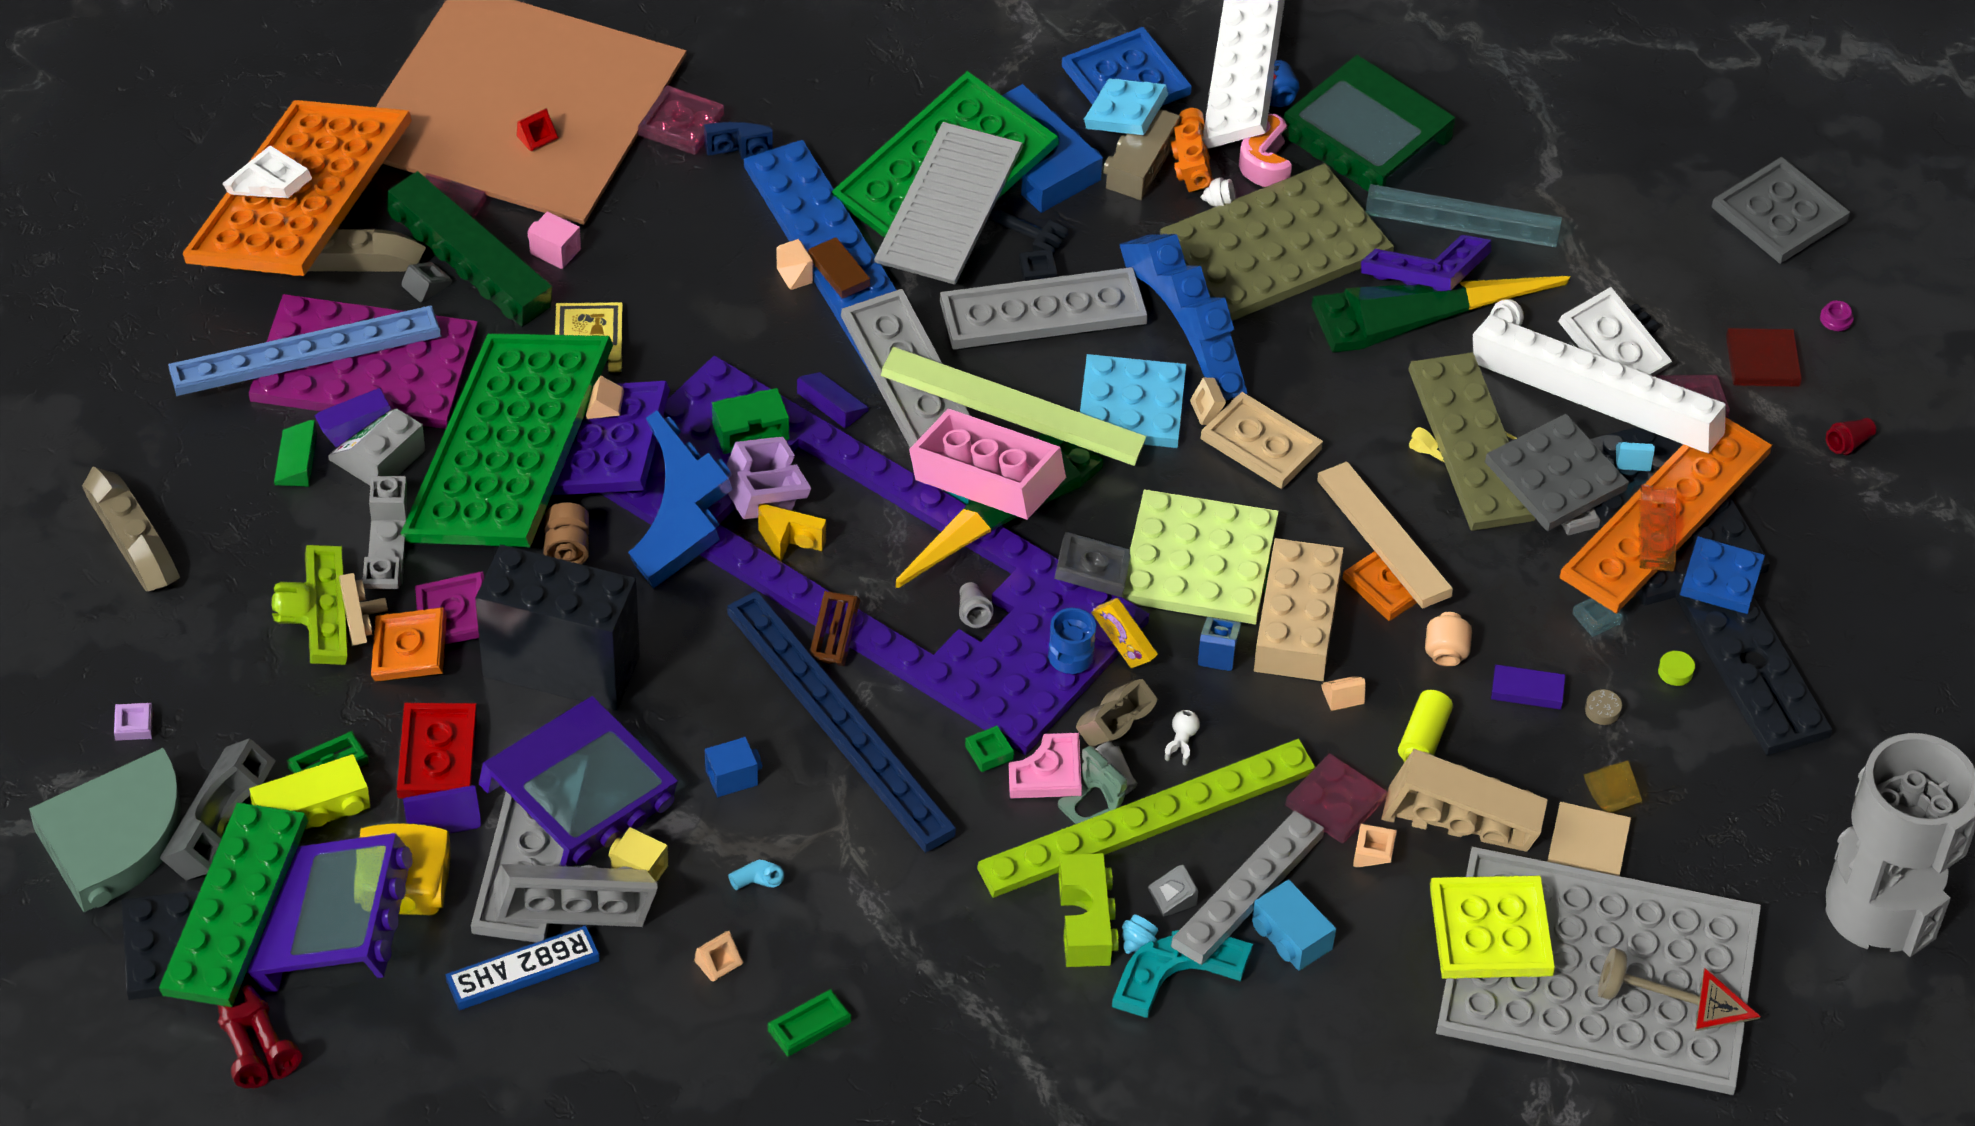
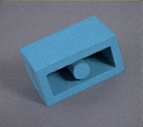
M1289 879L1255 900L1252 917L1254 928L1261 936H1266L1276 946L1281 958L1287 962L1290 961L1298 971L1333 949L1336 928Z

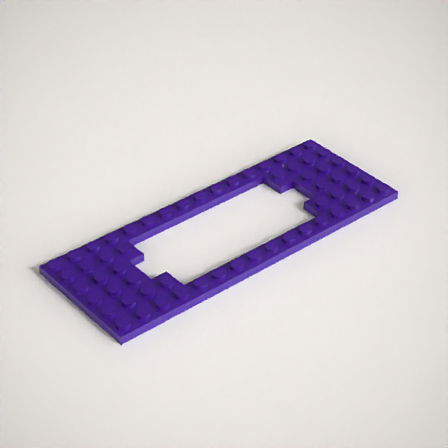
M713 356L667 399L663 418L665 419L669 416L681 431L677 436L684 445L690 442L701 458L709 453L715 461L721 459L727 466L731 453L723 454L712 424V402L752 394L757 391L770 390V388L718 357ZM780 395L789 417V440H786L792 452L800 447L940 532L966 507L964 503L937 487L915 480V475ZM658 440L644 490L600 493L652 525L658 514L665 489V462ZM728 494L707 508L719 523L716 531L720 540L701 553L700 556L816 626L824 591L828 590L721 526L720 523L736 508ZM1000 526L965 546L1011 573L992 593V603L1009 614L982 642L958 629L933 655L858 609L849 647L983 730L998 726L1010 746L1027 755L1040 741L1043 734H1046L1120 654L1091 612L1098 605L1118 598L1141 630L1149 623L1150 614L1122 597L1054 579L1058 559ZM833 601L828 624L826 628L827 634H830L829 631L834 617L837 601ZM846 603L845 610L837 640L840 639L848 603ZM1066 608H1079L1087 611L1096 623L1093 663L1085 671L1076 674H1067L1056 670L1050 664L1048 658L1051 619L1057 612Z

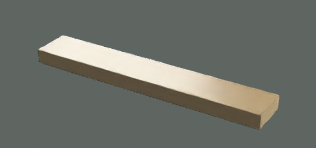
M1348 462L1318 473L1319 484L1422 609L1452 597L1453 588Z

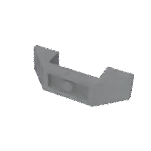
M371 476L369 498L371 530L368 557H364L363 587L364 589H398L403 583L406 542L405 537L401 536L400 533L407 519L406 476Z

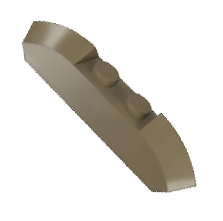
M337 229L308 271L406 272L408 265L418 264L426 247L417 240L398 232L370 229Z
M92 467L82 487L89 502L144 590L149 592L178 580L180 576L164 543L126 483L114 472Z

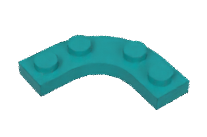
M1179 930L1172 931L1171 936L1157 940L1155 943L1153 941L1145 943L1133 954L1127 963L1113 997L1112 1007L1148 1018L1157 992L1164 980L1181 970L1191 968L1206 970L1241 981L1252 953L1253 944L1228 937L1200 965L1171 947L1172 938Z

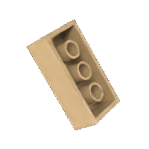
M1274 539L1256 644L1254 672L1324 681L1341 575L1343 547Z

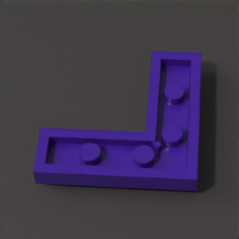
M1461 235L1435 260L1374 249L1361 261V273L1373 275L1374 278L1380 280L1394 279L1403 281L1406 285L1420 284L1430 286L1437 291L1452 290L1491 253V240Z

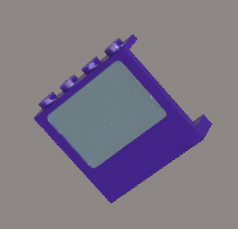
M593 696L483 762L479 785L487 793L502 786L564 849L560 865L563 867H572L575 864L582 865L601 847H610L629 827L636 830L645 823L648 817L657 811L659 813L666 811L675 800L674 794L678 780Z
M396 833L298 846L248 968L250 976L265 993L278 991L283 972L364 961L377 978L385 976L387 962L391 958L394 932L399 923L398 914L401 901L406 893L407 875L413 862L411 850L403 843Z

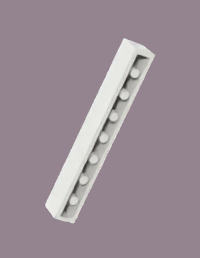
M1489 315L1473 333V353L1479 366L1708 454L1725 434V403Z

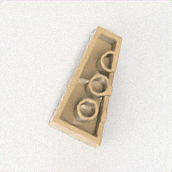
M1413 749L1389 786L1381 820L1394 822L1395 817L1412 820V827L1426 829L1427 824L1448 828V835L1462 837V835L1476 834L1480 835L1481 842L1528 852L1541 834L1548 799L1535 795L1531 791L1522 790L1503 783L1499 779L1474 772L1462 765H1456L1437 758L1428 752Z

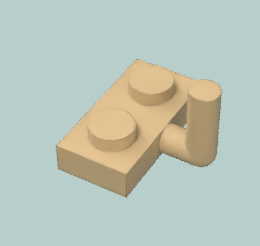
M354 573L340 575L339 581L352 646L366 644V636L372 635L369 615L387 612L386 598L359 602L366 600L362 579L355 581Z

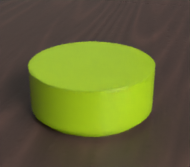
M1670 651L1661 657L1658 673L1664 682L1673 686H1682L1691 681L1695 663L1684 652Z

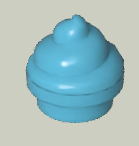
M1134 914L1130 921L1125 920L1122 925L1123 947L1127 954L1136 952L1145 943L1150 941L1155 943L1157 941L1155 935L1158 932V928L1138 915Z

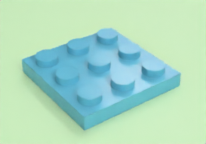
M1087 354L1080 413L1146 436L1144 445L1178 448L1186 364Z

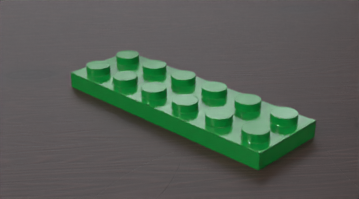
M237 802L159 986L163 996L233 1007L307 826L308 819L305 813Z

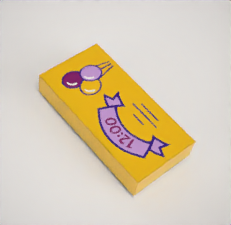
M1118 598L1098 605L1091 612L1130 668L1150 662L1158 655Z

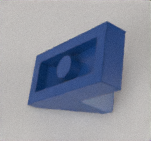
M1207 617L1200 637L1198 665L1231 671L1240 635L1241 622Z

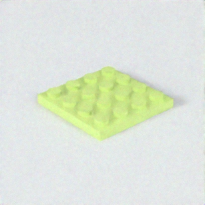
M1144 489L1129 553L1131 556L1122 598L1139 606L1256 624L1279 511Z

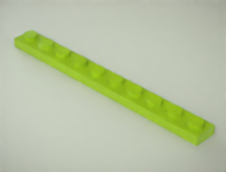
M1296 739L978 861L977 869L992 898L1057 874L1059 871L1060 855L1104 853L1106 855L1313 775L1315 766L1301 741Z

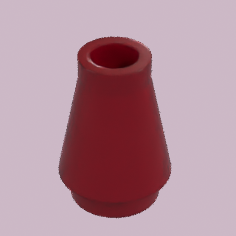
M1870 418L1834 423L1826 433L1827 445L1836 454H1849L1868 438L1875 435L1876 426Z

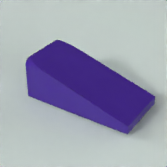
M378 388L324 409L314 416L323 433L335 447H338L392 408L383 391Z

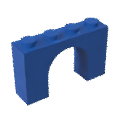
M1022 84L1001 95L1058 136L1059 144L1053 149L1055 153L1036 164L1022 177L1021 195L1040 213L1101 180L1103 157L1099 151L1088 145L1076 130H1072L1061 120L1055 111H1051L1037 94L1032 93Z

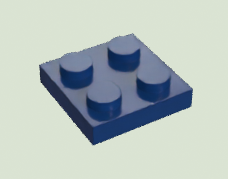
M1698 536L1680 596L1748 614L1765 555Z

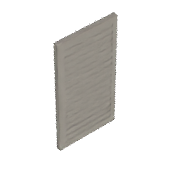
M942 122L874 258L875 263L956 285L1023 148L1022 142Z

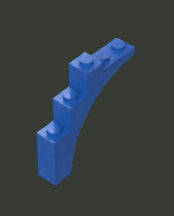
M1146 235L1119 244L1126 268L1133 267L1136 278L1147 283L1163 299L1174 314L1196 355L1204 377L1215 378L1225 401L1237 397L1241 392L1247 394L1230 331L1234 330L1226 298L1210 297L1201 266H1186L1178 235Z

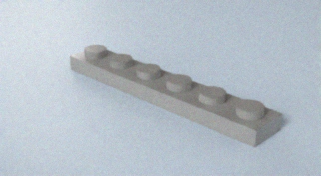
M1294 811L1173 936L1171 947L1202 965L1253 912L1255 900L1274 889L1323 838L1325 828Z

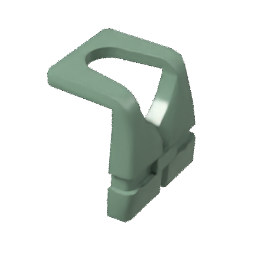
M1087 746L1082 749V759L1084 760V763H1082V796L1063 797L1058 801L1059 809L1075 824L1121 807L1126 794L1127 778L1112 764L1108 765V760L1093 746ZM1093 787L1100 788L1105 796L1108 808L1090 817L1079 816L1075 812V807L1092 791Z

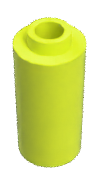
M1426 690L1420 694L1398 747V753L1404 762L1413 749L1428 752L1432 755L1435 754L1453 709L1452 700L1444 693L1436 690Z

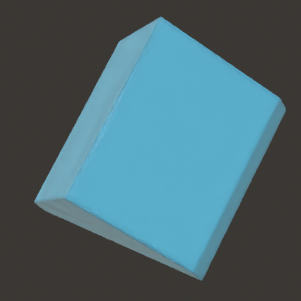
M1618 442L1616 444L1617 469L1651 471L1655 446L1644 443Z

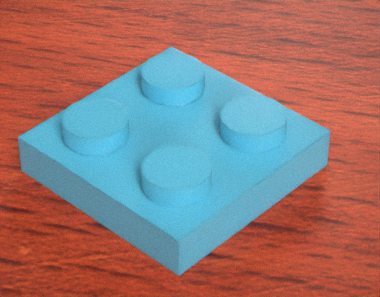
M1109 78L1084 118L1086 129L1144 135L1168 96L1166 84Z

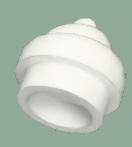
M1220 177L1212 180L1209 187L1201 195V199L1213 207L1230 204L1233 202L1232 200L1236 199L1231 179L1224 180Z
M1511 299L1497 302L1490 314L1519 326L1523 323L1524 318L1521 306Z

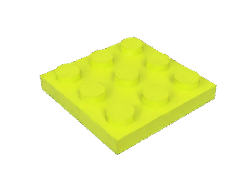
M1541 876L1431 878L1430 892L1442 979L1553 976L1555 966Z

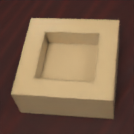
M1203 377L1190 399L1201 425L1209 424L1221 412L1226 403L1215 378Z

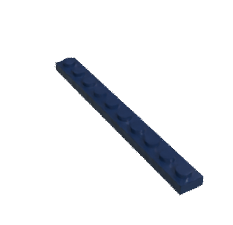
M755 591L728 605V616L926 853L955 837L956 828L762 596Z

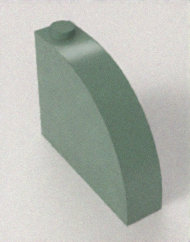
M164 748L29 808L36 834L83 912L95 907L104 906L110 900L130 891L148 878L163 862L160 856L180 825L181 804L176 776Z

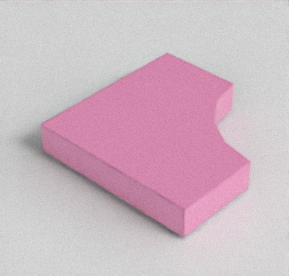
M1079 733L1043 734L1042 743L1034 754L1023 760L1010 762V798L1082 796Z

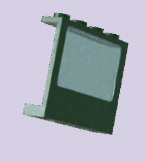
M1356 55L1285 112L1284 121L1287 128L1282 132V135L1290 142L1297 144L1315 158L1320 159L1335 169L1339 174L1346 176L1361 186L1365 191H1369L1381 199L1385 193L1387 177L1433 139L1443 146L1452 140L1455 117L1359 55Z

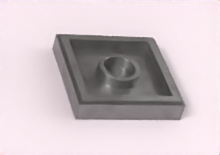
M1065 532L1054 579L1122 597L1130 562V550Z

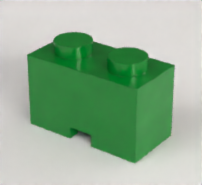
M778 388L712 402V424L723 454L731 453L735 442L782 436L785 440H789V417Z

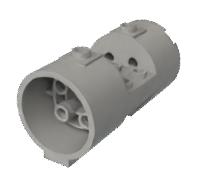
M1920 733L1900 734L1881 742L1870 754L1866 766L1858 775L1860 780L1855 792L1856 798L1851 815L1853 826L1843 831L1837 840L1839 845L1834 858L1835 863L1826 888L1827 916L1835 929L1843 937L1865 949H1868L1870 945L1879 948H1890V952L1903 950L1909 957L1936 939L1951 899L1944 892L1948 880V868L1967 855L1975 832V767L1969 758L1953 744L1941 738Z

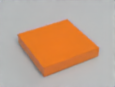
M1375 551L1343 572L1342 579L1388 621H1391L1417 603Z
M443 607L376 616L371 676L375 682L443 674L447 613Z

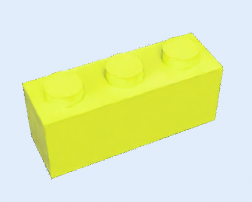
M354 754L249 788L252 805L305 813L308 819L305 830L323 826L327 822L345 816L356 815L370 808L368 786Z

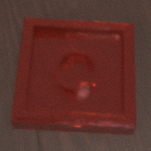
M1728 328L1726 338L1733 385L1800 386L1801 374L1793 329Z

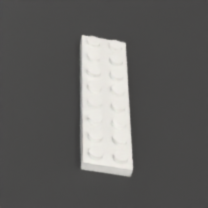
M1224 0L1204 125V137L1202 138L1207 149L1266 133L1274 78V62L1277 57L1285 0Z

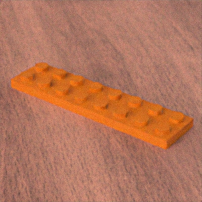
M1725 417V434L1709 454L1683 444L1561 569L1560 579L1617 614L1770 454L1772 445Z

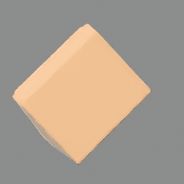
M600 375L592 389L586 412L587 419L620 416L624 395L623 387Z
M1351 676L1323 682L1321 685L1331 711L1364 704L1365 679L1362 677Z
M730 931L722 933L697 948L694 960L711 981L717 980L744 964Z

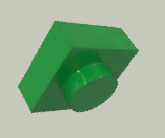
M998 726L969 736L965 740V747L981 772L1013 760L1014 751Z

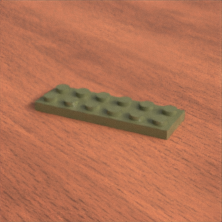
M1474 353L1411 361L1408 370L1470 530L1474 531L1535 521V517L1485 463L1487 453L1508 443L1509 440Z

